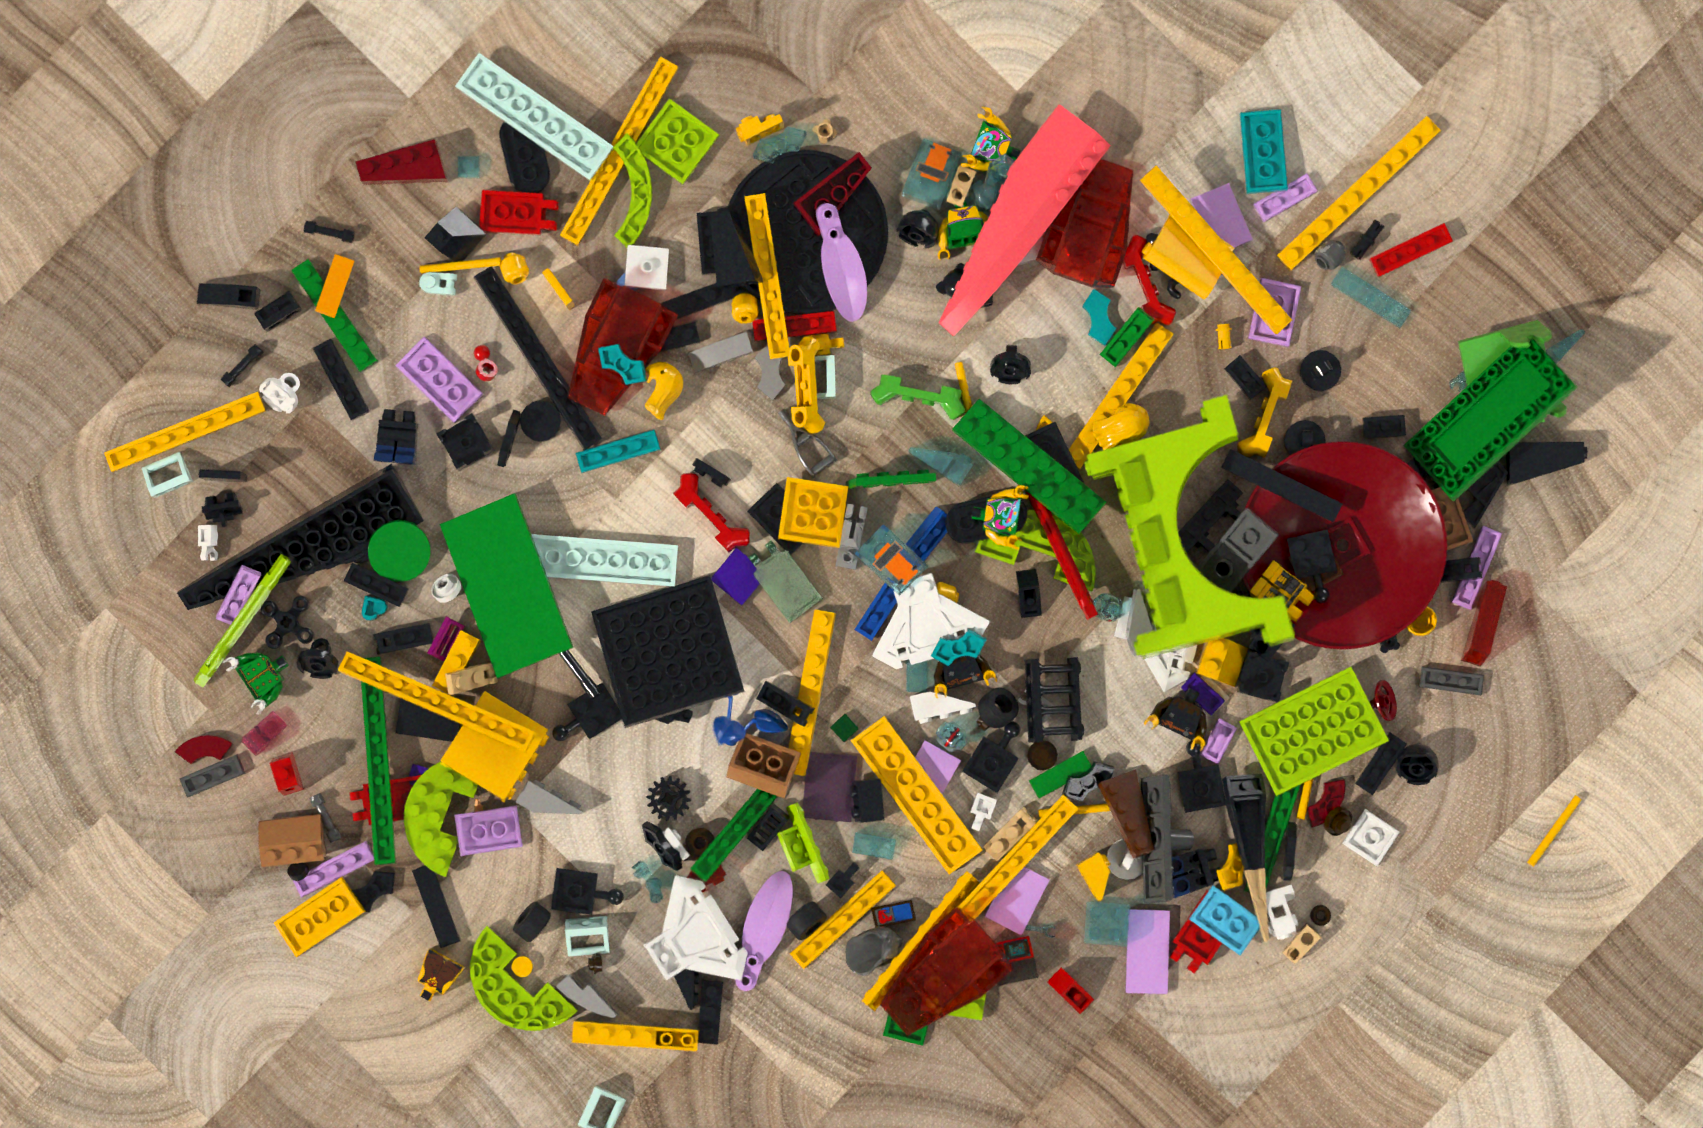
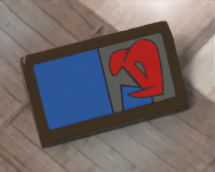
M912 900L871 908L875 929L878 926L887 927L916 920Z

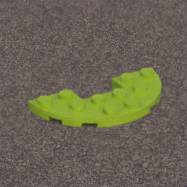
M1027 510L1026 523L1016 533V536L1022 539V541L1017 540L1014 545L1019 547V549L1022 546L1056 558L1035 511ZM1052 513L1087 590L1093 592L1096 567L1088 541L1082 533L1079 535ZM989 539L979 541L975 553L1014 565L1019 549L1015 550L1011 547L997 545ZM1058 562L1053 579L1069 584Z
M439 762L426 770L413 785L405 805L404 827L408 842L419 860L432 871L446 877L458 844V837L444 833L440 829L453 793L456 792L474 798L478 785L453 769L446 768Z
M487 925L476 940L470 962L472 985L475 995L483 1008L499 1022L509 1027L526 1031L552 1028L572 1017L578 1009L549 982L533 997L504 970L518 953Z

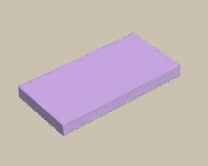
M425 337L395 365L454 423L483 395Z
M1128 909L1125 993L1168 994L1169 910Z

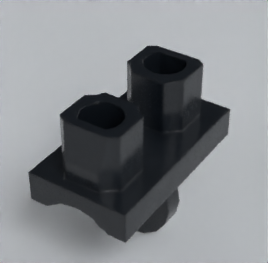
M235 492L226 493L224 495L225 502L218 503L216 496L205 497V506L201 507L206 520L213 519V523L221 522L224 528L227 527V521L234 520V515L243 514V508Z

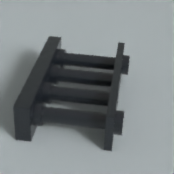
M1078 657L1067 658V664L1041 665L1039 659L1024 660L1028 743L1043 742V738L1050 735H1071V741L1082 740L1084 726L1081 723L1079 683L1081 664L1078 662ZM1068 672V685L1042 686L1040 684V675L1042 673ZM1069 693V706L1043 707L1041 705V696L1043 694ZM1070 714V726L1044 727L1042 725V717L1044 715Z

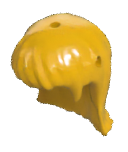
M657 362L646 368L647 375L649 374L647 382L650 383L652 379H655L656 387L645 403V407L657 419L663 420L668 407L682 392L683 377L673 365L666 362Z
M1127 403L1117 409L1109 418L1094 421L1092 426L1093 435L1103 450L1138 441L1147 432L1150 424L1149 415L1143 407Z

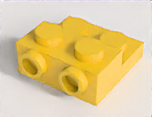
M775 114L768 115L763 119L764 122L762 123L758 116L753 117L750 115L742 119L739 127L735 128L741 143L745 141L746 145L749 146L783 129L784 124L780 114L776 116Z

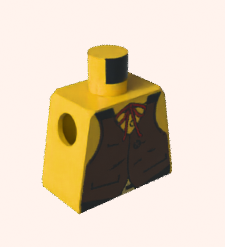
M432 948L428 949L417 980L425 985L419 996L431 1001L435 992L442 995L445 994L465 969V966Z

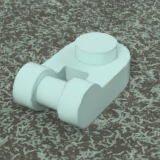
M427 272L420 277L419 284L426 293L454 296L456 294L454 283L457 281V274ZM441 280L446 281V288L440 287Z

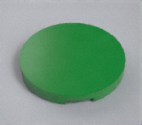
M389 521L378 528L372 534L369 541L368 557L373 569L380 576L391 581L403 582L417 577L424 571L430 559L429 539L419 526L409 521Z

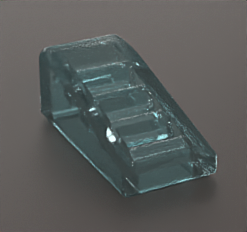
M1583 329L1576 331L1548 348L1546 353L1555 363H1558L1585 334V331Z

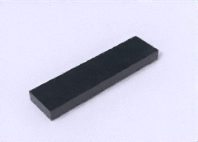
M330 338L313 347L350 420L353 421L370 412L332 339Z
M427 866L412 870L440 948L461 941L436 873Z

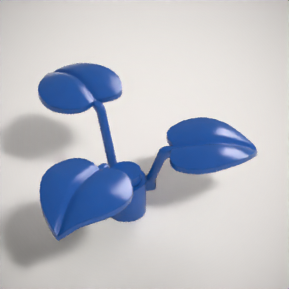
M733 696L728 697L727 717L718 716L713 722L714 734L719 745H736L738 741L745 738L746 730L754 723H756V727L759 730L767 733H778L788 730V726L783 719L775 712L767 709L757 710L754 713L755 719H751L745 727L737 721H732Z

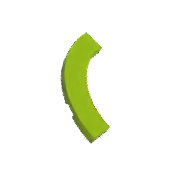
M628 133L613 147L623 160L631 182V202L628 214L620 229L614 235L626 248L628 245H633L642 233L652 202V184L649 168L640 148Z

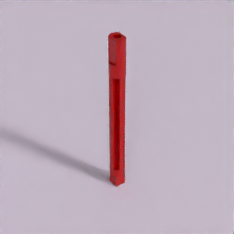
M1026 492L1080 609H1082L1087 620L1096 617L1098 613L1093 605L1094 602L1051 511Z

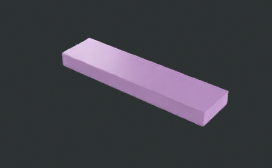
M1485 526L1481 527L1469 558L1480 557L1481 564L1479 569L1482 572V579L1459 581L1451 603L1468 610L1472 609L1502 533ZM1470 565L1465 567V573L1471 572Z
M365 841L310 869L304 879L293 882L302 898L374 861V854L368 842Z

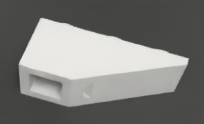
M933 692L910 696L915 721L919 720L920 724L931 722V717L940 716V719L952 717V712L960 711V715L973 712L972 708L976 707L975 703L948 696L945 697L941 694H937L938 698H935V693Z

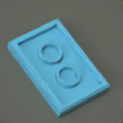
M1212 885L1189 918L1193 923L1240 956L1260 929L1256 915L1214 885Z

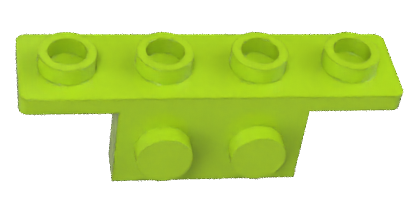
M798 802L787 806L786 809L793 827L777 833V836L792 872L810 865L818 884L829 880L828 869L823 864L820 849L813 840L812 830L806 823L803 809L799 806Z

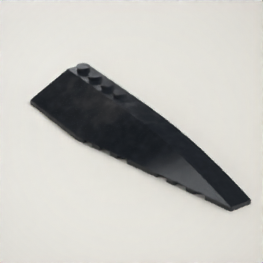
M391 463L252 544L182 588L177 594L187 610L225 599L241 565L261 572V577L254 588L255 590L280 554L288 557L291 563L277 584L303 575L314 574L320 570L331 569L344 563L348 564L368 554L370 538L382 525L393 520H405L418 525L424 520L402 479ZM357 546L362 547L361 549H359V548L355 549V551H354V555H355V556L352 555V550H353V548H355V547H357Z

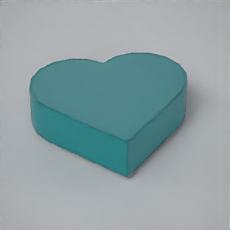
M365 596L362 607L363 618L368 621L375 620L378 615L384 614L387 611V602L380 598Z

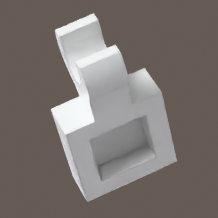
M217 525L198 526V546H202L201 560H208L209 554L210 561H217L218 553L213 547L217 546Z
M977 793L970 812L976 815L971 829L979 832L983 819L990 820L997 802L996 799Z

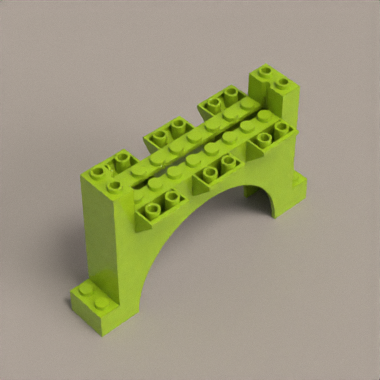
M1227 395L1202 401L1203 407L1200 408L1203 423L1088 454V460L1084 461L1088 476L1092 475L1094 480L1114 475L1123 510L1129 513L1125 514L1128 528H1133V531L1129 532L1134 550L1138 551L1135 552L1140 571L1144 570L1145 572L1141 576L1145 589L1149 588L1150 592L1146 593L1151 611L1155 610L1152 613L1156 631L1137 635V641L1133 642L1137 656L1141 655L1142 659L1264 627L1261 629L1264 643L1269 642L1270 647L1294 640L1283 596L1266 599L1246 598L1228 593L1216 587L1194 568L1187 558L1179 539L1177 513L1180 497L1187 480L1197 466L1210 454L1227 444L1238 441V433Z

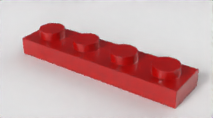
M1445 223L1369 260L1379 278L1452 243L1453 239Z
M834 311L785 316L788 338L837 332ZM764 319L754 320V340H767Z

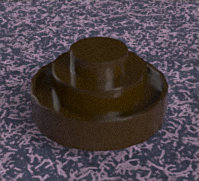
M1045 740L1043 742H1034L1027 753L1030 765L1036 770L1041 771L1049 770L1053 767L1058 757L1055 746Z
M1343 806L1334 808L1325 818L1324 829L1332 836H1338L1347 832L1352 823V813Z
M705 828L691 830L685 839L687 852L691 856L699 858L714 841V835Z

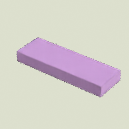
M1307 173L1289 183L1288 191L1274 192L1253 205L1262 221L1265 222L1316 193L1318 190Z
M241 565L216 615L217 620L231 625L250 598L261 577V572Z

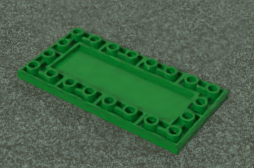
M1534 339L1529 340L1530 347L1510 346L1404 444V447L1453 502L1578 388Z
M515 493L440 524L497 678L504 677L574 648Z

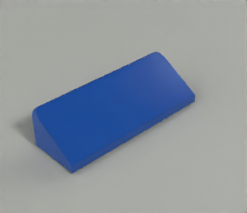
M938 507L932 510L899 552L913 567L916 564L918 566L917 570L947 533L945 525L947 514Z

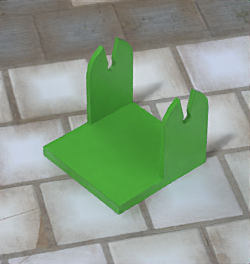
M1535 320L1459 340L1458 345L1467 386L1510 346L1530 347L1529 340L1534 339L1546 352L1544 343L1552 338L1551 331L1540 321ZM1560 403L1550 415L1557 418L1564 416L1567 413L1566 405Z

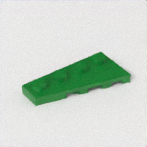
M917 470V474H909V471H898L897 475L889 476V472H880L875 477H869V473L857 474V478L846 481V486L850 490L858 486L873 488L880 485L885 487L896 486L901 483L903 485L932 483L936 481V473H929V470Z

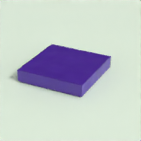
M735 548L711 577V580L740 605H743L768 573L738 548Z

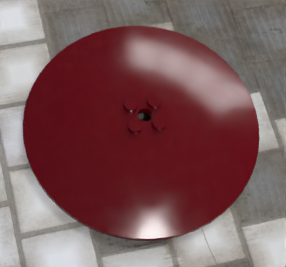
M1328 442L1314 445L1288 456L1273 467V470L1341 502L1343 505L1333 523L1257 485L1245 509L1249 508L1276 531L1279 536L1243 578L1249 593L1260 577L1263 578V573L1273 560L1295 577L1294 568L1288 559L1291 556L1287 542L1288 538L1328 529L1333 554L1344 575L1323 585L1330 593L1329 599L1325 603H1318L1314 599L1308 606L1301 601L1296 603L1295 607L1300 609L1302 614L1297 621L1289 619L1290 622L1295 624L1293 628L1294 638L1313 646L1328 649H1356L1383 642L1413 623L1433 599L1444 573L1447 555V534L1444 518L1434 494L1421 476L1395 455L1383 449L1357 442ZM1340 539L1348 541L1349 547L1346 551H1340L1337 548V542Z

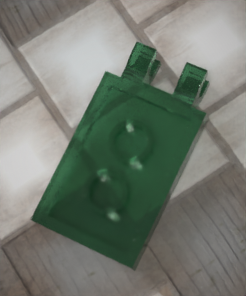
M769 541L765 546L772 554L763 562L755 553L748 557L757 569L752 574L788 622L791 623L823 598L788 551L784 549L780 552L775 544Z

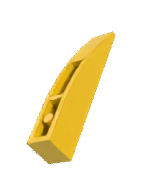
M574 1020L572 1043L697 1051L699 1030Z

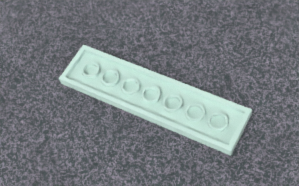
M478 53L455 85L461 92L589 181H591L613 150L614 146L480 53Z
M531 534L547 577L675 587L678 545Z

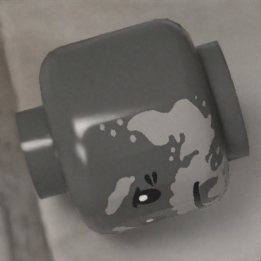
M1326 240L1316 250L1315 262L1323 270L1335 269L1345 260L1344 245L1340 241Z

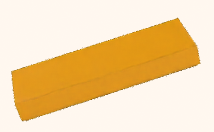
M337 254L334 255L315 309L316 312L335 318L354 260Z

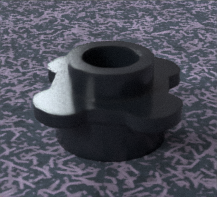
M1397 634L1380 642V651L1382 653H1387L1388 650L1399 649L1400 643H1398Z

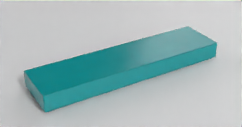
M654 429L577 452L576 456L581 473L661 449Z

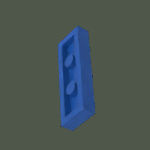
M887 578L854 629L871 641L897 603L892 584L896 582L890 578Z

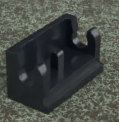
M287 291L262 309L254 312V315L263 329L268 332L302 309L291 292Z

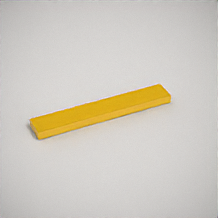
M883 870L880 871L796 947L790 955L803 969L806 968L896 886Z

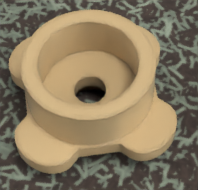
M828 119L813 127V133L818 135L819 142L822 144L827 143L828 139L837 135V130L833 129L831 121Z

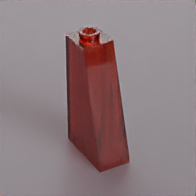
M1487 580L1482 587L1461 661L1481 667L1491 653L1507 586L1502 585L1499 581Z

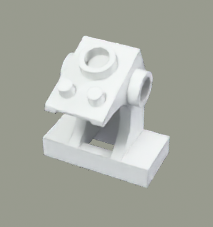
M1292 885L1266 892L1267 914L1270 920L1268 922V931L1280 940L1291 937L1292 932L1296 931L1295 927L1298 926L1295 914L1291 915L1287 901L1294 899ZM1282 906L1285 916L1274 918L1272 908Z

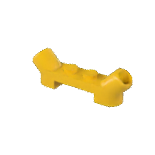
M803 337L799 345H792L788 351V365L794 366L797 401V407H791L792 421L797 427H805L809 433H817L825 425L824 419L818 413L815 355L820 348V344L814 337Z
M1277 367L1262 373V378L1270 393L1268 398L1264 397L1260 407V409H1263L1262 416H1257L1253 427L1257 429L1256 433L1239 441L1237 444L1239 453L1248 458L1255 454L1263 458L1266 457L1272 437L1266 436L1265 433L1277 399L1285 401L1291 388L1292 380L1283 378Z

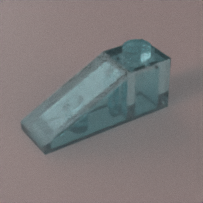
M910 447L908 453L957 486L961 485L973 467V464L970 463L972 459L963 453L958 455L957 453Z

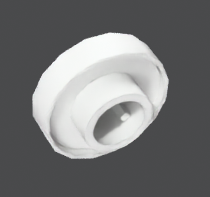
M453 574L442 575L433 583L431 593L441 603L451 601L459 594L461 582Z

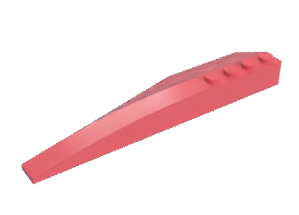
M1058 104L1006 174L1008 177L1000 187V194L996 203H993L990 209L991 214L988 220L984 222L971 251L972 255L969 262H966L963 268V275L960 281L956 283V290L952 299H949L939 320V324L952 336H955L1012 273L1111 146L1098 132L1062 105Z

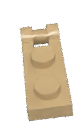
M491 661L445 674L448 694L451 695L498 682ZM485 670H486V673H487V677H484V672H483V671H485Z
M1024 806L983 846L997 862L1038 822L1035 817L1032 818L1027 813L1028 810ZM1020 818L1026 823L1023 827L1017 823Z

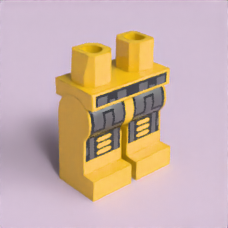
M1274 560L1263 573V578L1260 577L1250 591V596L1255 599L1283 596L1289 619L1297 621L1302 614V611L1295 607L1296 603L1301 601L1308 606L1314 599L1311 592L1307 590V585L1283 569Z

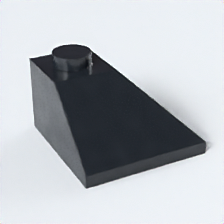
M455 207L436 223L425 236V239L439 252L451 260L459 262L464 261L487 234L458 207Z

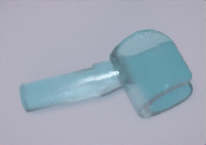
M1052 925L1044 927L1026 926V930L1043 933L1049 938L1055 937L1054 935L1047 934L1048 928H1055Z

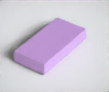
M1218 718L1200 755L1219 764L1237 727Z

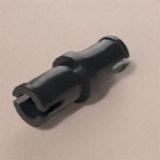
M1374 219L1367 231L1360 235L1361 239L1350 254L1361 260L1369 247L1375 244L1374 240L1385 226Z

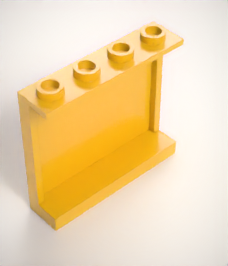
M484 691L475 705L476 707L536 733L528 751L525 752L463 725L440 760V763L499 797L505 803L507 798L511 800L517 790L514 788L518 781L522 782L527 774L525 769L528 764L533 765L539 754L536 751L540 746L544 747L549 739V736H547L548 729Z

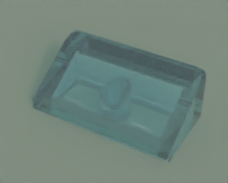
M855 832L852 853L893 860L896 839Z

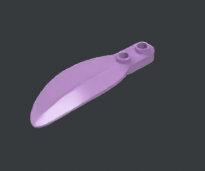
M823 203L817 208L816 217L823 238L821 261L825 282L838 312L846 320L853 322L862 316L866 307L867 281L864 267L855 246L843 232L836 207L829 203ZM827 210L831 212L829 218H826L824 216V213ZM832 230H835L837 233L834 238L830 236Z
M778 871L766 880L749 908L742 934V947L747 951L742 978L747 977L750 982L749 984H744L742 980L736 979L737 987L743 991H749L754 988L763 963L775 951L785 932L793 896L792 880L785 871ZM755 958L756 964H750L749 959Z

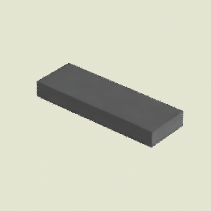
M1422 666L1419 687L1481 696L1484 675Z
M237 754L179 779L187 798L246 773Z

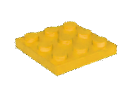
M787 477L778 539L840 548L848 486Z

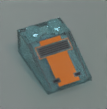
M923 138L903 188L902 196L941 210L962 152Z
M884 524L855 552V555L899 596L928 567L917 554Z

